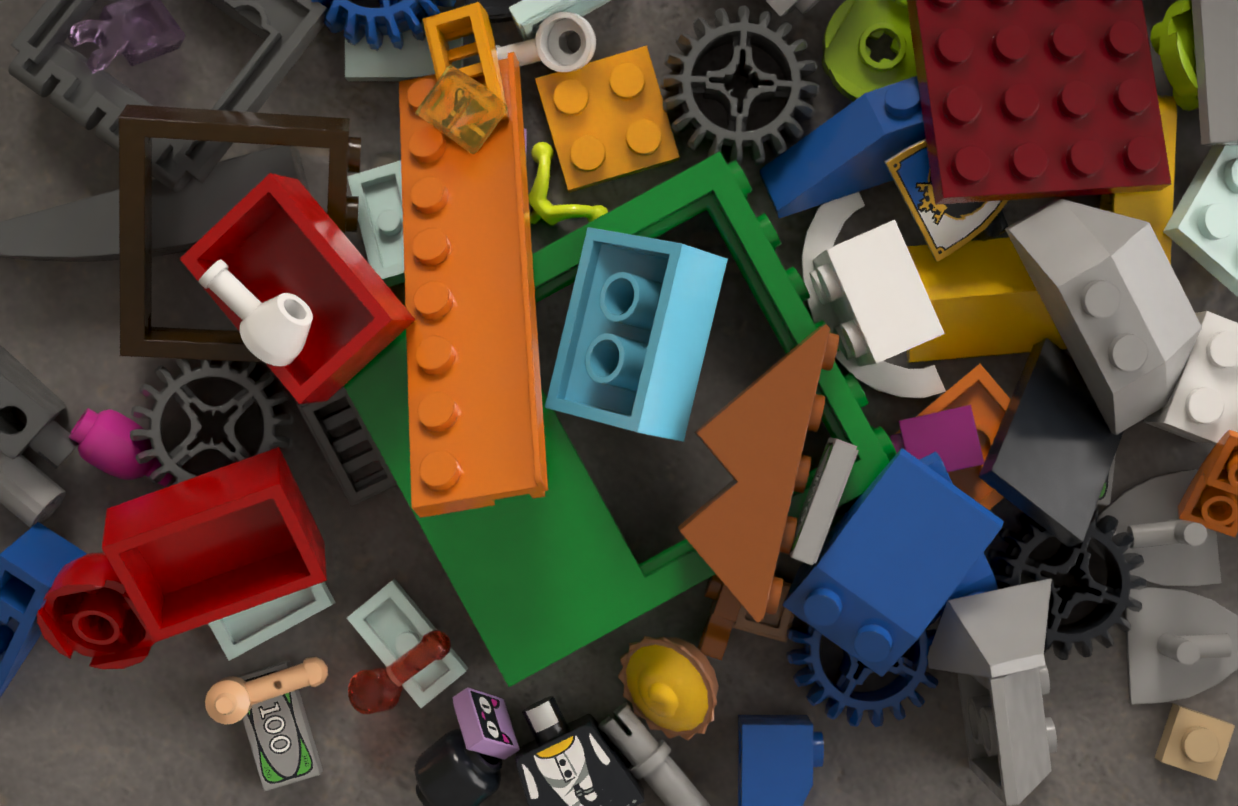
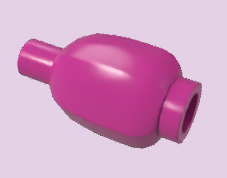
M87 408L69 435L71 440L78 443V452L81 458L101 471L122 480H134L144 475L149 478L151 473L161 466L156 457L147 463L139 464L137 462V454L152 448L150 439L141 441L131 440L130 432L132 430L144 428L117 411L109 409L96 413ZM167 473L158 484L166 487L173 476Z

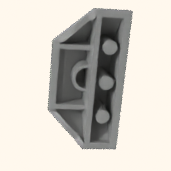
M1056 198L1005 228L1111 433L1117 435L1166 406L1202 326L1150 223Z

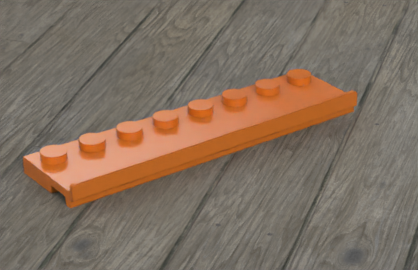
M514 52L508 53V58L498 60L509 118L491 123L474 146H470L456 135H452L449 130L433 120L432 113L442 101L436 74L399 81L405 306L416 319L406 328L412 509L420 518L493 506L496 499L530 494L532 499L545 497V491H548L520 64ZM484 75L463 81L470 87L486 83Z

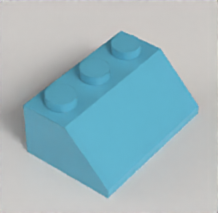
M588 227L545 408L637 433L684 442L728 259L682 243Z

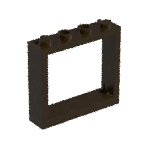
M129 104L125 106L119 116L120 356L263 362L246 347L239 331L151 327L152 138L330 148L327 214L345 235V232H357L359 196H347L348 173H360L361 137H349L350 118Z

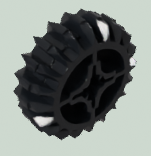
M1097 507L1094 510L1083 542L1072 547H1067L1061 542L1056 554L1048 559L1040 560L1028 557L1040 543L1053 537V535L1038 523L1035 524L1033 519L1024 512L1016 515L1017 524L1022 529L1019 535L1006 528H1002L998 533L1002 540L1010 543L1006 553L997 548H990L987 554L989 558L1002 563L1001 570H992L996 583L1001 585V589L1020 585L1021 574L1037 581L1050 579L1040 573L1042 570L1055 575L1057 572L1061 574L1070 573L1075 576V580L1088 586L1087 589L1072 585V587L1066 585L1059 587L1053 583L1054 580L1051 582L1044 654L1053 643L1054 654L1060 660L1068 659L1073 643L1081 656L1085 658L1090 657L1093 651L1091 639L1094 637L1106 648L1113 646V637L1108 632V629L1114 626L1123 632H1128L1131 630V624L1126 619L1120 617L1124 609L1128 608L1134 612H1139L1142 609V603L1129 597L1130 589L1140 590L1147 586L1146 579L1130 575V570L1136 569L1144 563L1143 556L1137 553L1123 554L1131 547L1134 537L1127 532L1114 535L1119 521L1111 515H1106L1097 522ZM1090 540L1097 545L1104 556L1107 567L1106 585L1095 581L1089 573L1088 565L1091 553L1086 550ZM1089 600L1099 603L1090 614L1079 621L1059 625L1061 618L1068 619L1072 608L1079 602Z

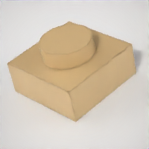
M1173 703L1155 758L1162 763L1217 781L1235 725Z

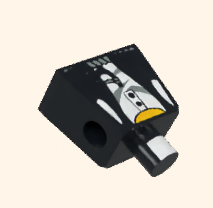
M554 696L544 698L522 711L535 740L520 747L515 756L516 766L528 806H637L645 802L644 789L641 782L629 771V765L608 736L598 728L599 724L591 714L584 715L567 724Z

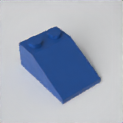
M901 448L827 534L817 562H813V565L803 562L799 567L782 606L883 677L918 640L1001 530L1004 521Z

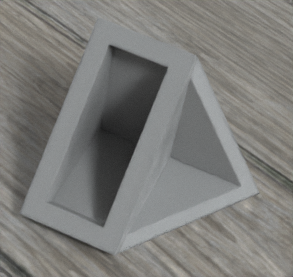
M1052 578L948 600L927 656L929 669L995 678L1046 666L1044 647Z

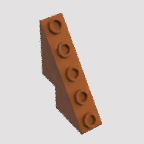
M827 324L819 326L694 432L732 476L733 480L681 523L678 529L757 623L764 618L765 613L776 614L781 597L783 578L774 577L779 552L789 554L795 536L797 517L788 516L793 491L804 492L810 471L811 457L802 455L807 430L818 431L824 410L825 396L816 394L821 369L831 371L838 349L839 335L830 333L831 328Z

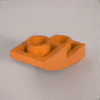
M1228 430L1213 447L1192 479L1178 505L1179 519L1200 523L1205 528L1232 537H1236L1238 533V432Z

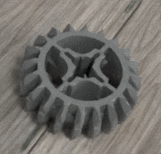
M747 6L739 7L736 23H729L728 14L724 8L716 9L714 14L716 28L713 30L703 18L698 17L695 19L693 28L699 39L698 41L688 34L680 33L676 38V44L686 56L668 53L664 63L669 69L680 73V75L661 77L660 88L669 92H678V95L664 100L662 106L664 112L667 113L683 111L684 113L672 123L671 129L675 134L682 133L691 126L695 130L687 143L688 149L695 151L703 140L706 139L712 143L707 158L719 151L721 152L722 147L730 148L729 161L736 160L740 165L743 149L749 148L752 161L758 165L765 160L764 143H767L776 155H781L785 152L786 145L780 132L795 140L802 136L804 130L792 117L802 120H810L813 117L815 109L810 104L800 100V98L816 97L819 93V85L814 82L801 81V78L813 74L817 69V64L814 60L801 62L796 60L807 49L808 43L806 40L799 39L788 45L785 40L791 32L792 25L786 21L780 25L776 33L768 29L772 13L767 10L761 13L758 24L748 23L750 12ZM733 43L732 55L727 67L718 71H707L706 76L692 75L698 62L709 51L721 45ZM750 45L767 52L779 65L785 80L777 79L776 74H768L759 70L753 62L752 47ZM740 60L742 62L741 75L747 77L745 85L752 82L754 88L748 89L738 113V98L732 97L733 89L726 91L724 85L731 84L733 76L736 75ZM693 94H703L704 99L716 100L723 105L727 112L728 130L715 125L702 114L696 105ZM772 98H786L783 111L775 120L760 129L746 132L749 108L759 102H771Z
M176 358V363L182 373L174 378L168 369L162 365L158 366L155 369V373L158 378L166 383L164 388L159 392L154 387L143 384L139 390L144 396L155 400L152 409L134 406L131 411V415L134 417L149 419L148 429H136L130 432L131 440L141 441L150 439L152 446L151 449L144 450L136 455L137 462L139 464L147 463L156 457L161 464L160 467L151 473L149 480L156 484L167 473H170L176 478L172 484L174 485L199 476L200 474L193 473L182 467V465L204 449L212 448L219 450L233 463L252 457L236 439L234 426L239 416L255 401L261 412L263 430L260 444L253 456L271 450L273 444L282 448H290L292 446V439L286 436L275 435L276 425L287 426L292 424L293 415L280 414L274 416L272 406L284 403L288 396L286 392L282 391L267 397L263 391L265 387L274 381V374L269 371L255 382L249 377V374L253 371L257 362L245 361L241 370L238 371L230 368L233 361L222 360L221 366L210 365L211 360L200 359L201 366L191 369L188 359ZM216 377L235 382L243 387V389L228 402L221 406L213 407L200 401L186 384L201 378ZM173 397L189 416L191 429L186 439L169 453L162 436V417L166 405ZM193 402L202 412L211 410L213 416L216 410L224 414L233 405H237V409L227 417L228 421L223 426L227 434L226 438L235 447L234 451L229 450L222 441L213 444L212 438L210 443H205L201 440L192 449L187 447L197 438V433L202 427L197 419L198 415L190 407V403Z

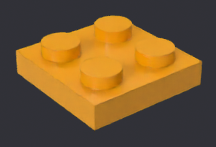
M647 46L589 62L581 69L573 72H555L535 78L568 193L679 161L680 156L667 112L663 110V98Z

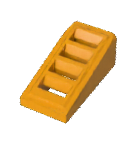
M476 2L423 18L441 99L444 98L450 126L455 127L492 115H496L491 123L508 119L509 115L495 41L488 12L483 6ZM474 34L476 42L449 49V41ZM479 54L481 62L453 70L452 62ZM484 75L486 83L472 88L483 96L489 95L492 107L457 116L451 92L452 85L456 80L464 81Z

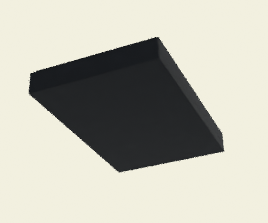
M1048 338L1033 345L978 477L1067 547H1072L1083 542L1124 431L1117 435L1111 433L1073 358Z

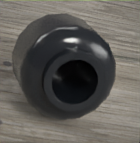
M461 729L452 730L418 757L414 769L417 781L416 794L424 806H479L499 788L501 781L500 769L503 764L502 759L466 749Z

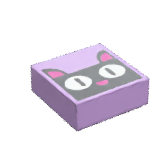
M468 687L452 697L466 749L504 760L520 750L504 699Z

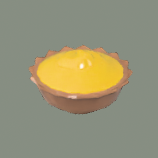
M644 636L640 642L629 643V651L620 657L623 668L618 674V678L624 684L623 697L632 703L634 714L644 718L650 730H662L669 739L681 736L686 740H690L696 733L705 734L708 723L715 721L714 708L717 704L719 687L715 670L707 657L693 644L676 637L651 638Z

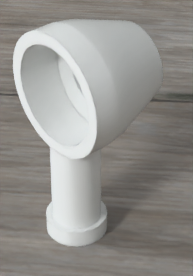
M558 12L548 16L540 24L536 38L503 47L495 45L498 60L508 58V53L514 52L520 66L542 61L548 68L554 71L573 72L581 69L593 57L596 49V35L590 23L582 16L571 12ZM573 31L581 39L580 48L575 53L571 52L567 46V38Z
M222 259L218 260L202 275L198 282L205 289L210 288L242 319L239 329L240 335L252 354L273 366H287L291 364L300 354L306 343L313 320V314L309 306L301 298L290 293H283L263 303L260 302L227 270L229 266Z

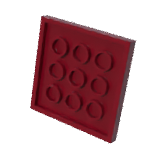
M907 0L935 205L1161 191L1172 184L1142 0Z

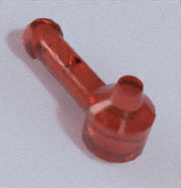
M433 630L424 634L420 643L388 667L357 672L351 678L348 686V697L351 705L361 714H374L393 709L400 699L402 684L433 661L442 660L446 657L451 648L450 638L445 632Z

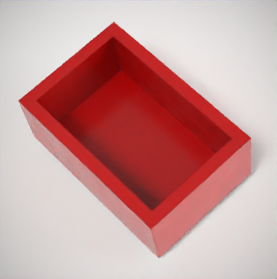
M269 173L180 258L197 281L214 263L222 259L229 266L227 270L260 302L263 303L283 293H290L301 298L309 306L313 314V320L306 343L300 354L287 366H273L266 363L299 404L329 400L416 320L303 184L295 178ZM210 288L205 289L239 330L242 319Z
M279 447L110 507L106 512L102 550L154 643L327 581L324 539Z

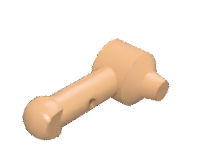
M311 657L303 660L301 664L248 682L234 676L225 677L216 682L207 692L205 699L206 711L217 723L225 725L234 724L243 719L254 704L310 685L311 687H317L324 683L328 676V667L322 659Z

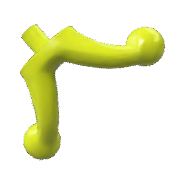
M538 142L533 146L531 157L538 163V169L533 187L528 194L529 203L534 209L530 213L531 223L536 224L542 218L548 224L554 226L560 221L578 217L587 218L590 223L608 213L607 208L602 205H553L547 199L554 150L547 142Z

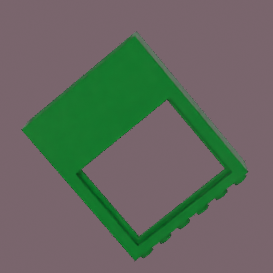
M720 151L532 254L535 301L538 303L575 282L588 227L655 239L707 210L785 354L790 352L819 326L826 324L822 319L818 322H813L803 304L804 301L810 298L804 281L794 266L787 270L784 269L775 253L776 248L781 245L775 228L765 213L758 217L755 216L747 201V195L752 192L746 175L736 160L727 164ZM406 329L344 385L508 687L715 575V572L687 539L638 564L555 410L545 408L547 396L542 387L548 491H545V497L532 499L530 494L496 499L493 506L420 518L412 509ZM834 361L831 371L821 369L816 394L825 396L821 420L831 438L857 446L856 450H859L839 501V507L863 494L897 452L885 430L881 426L874 428L867 421L861 408L869 403L856 377L852 373L842 374ZM817 467L809 471L804 492L793 491L788 516L797 517L798 520Z

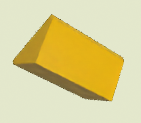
M1010 238L969 241L939 262L935 261L927 245L907 246L945 333L907 350L908 363L1031 352L1033 345L1045 338H1048L1060 349H1067Z

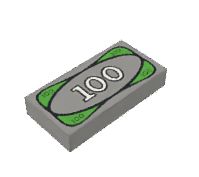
M828 438L797 520L792 548L788 554L791 558L813 565V562H817L858 454L857 446L836 438Z
M291 661L282 662L236 677L248 682L292 667ZM299 689L252 705V708L242 720L264 792L318 776L323 772Z

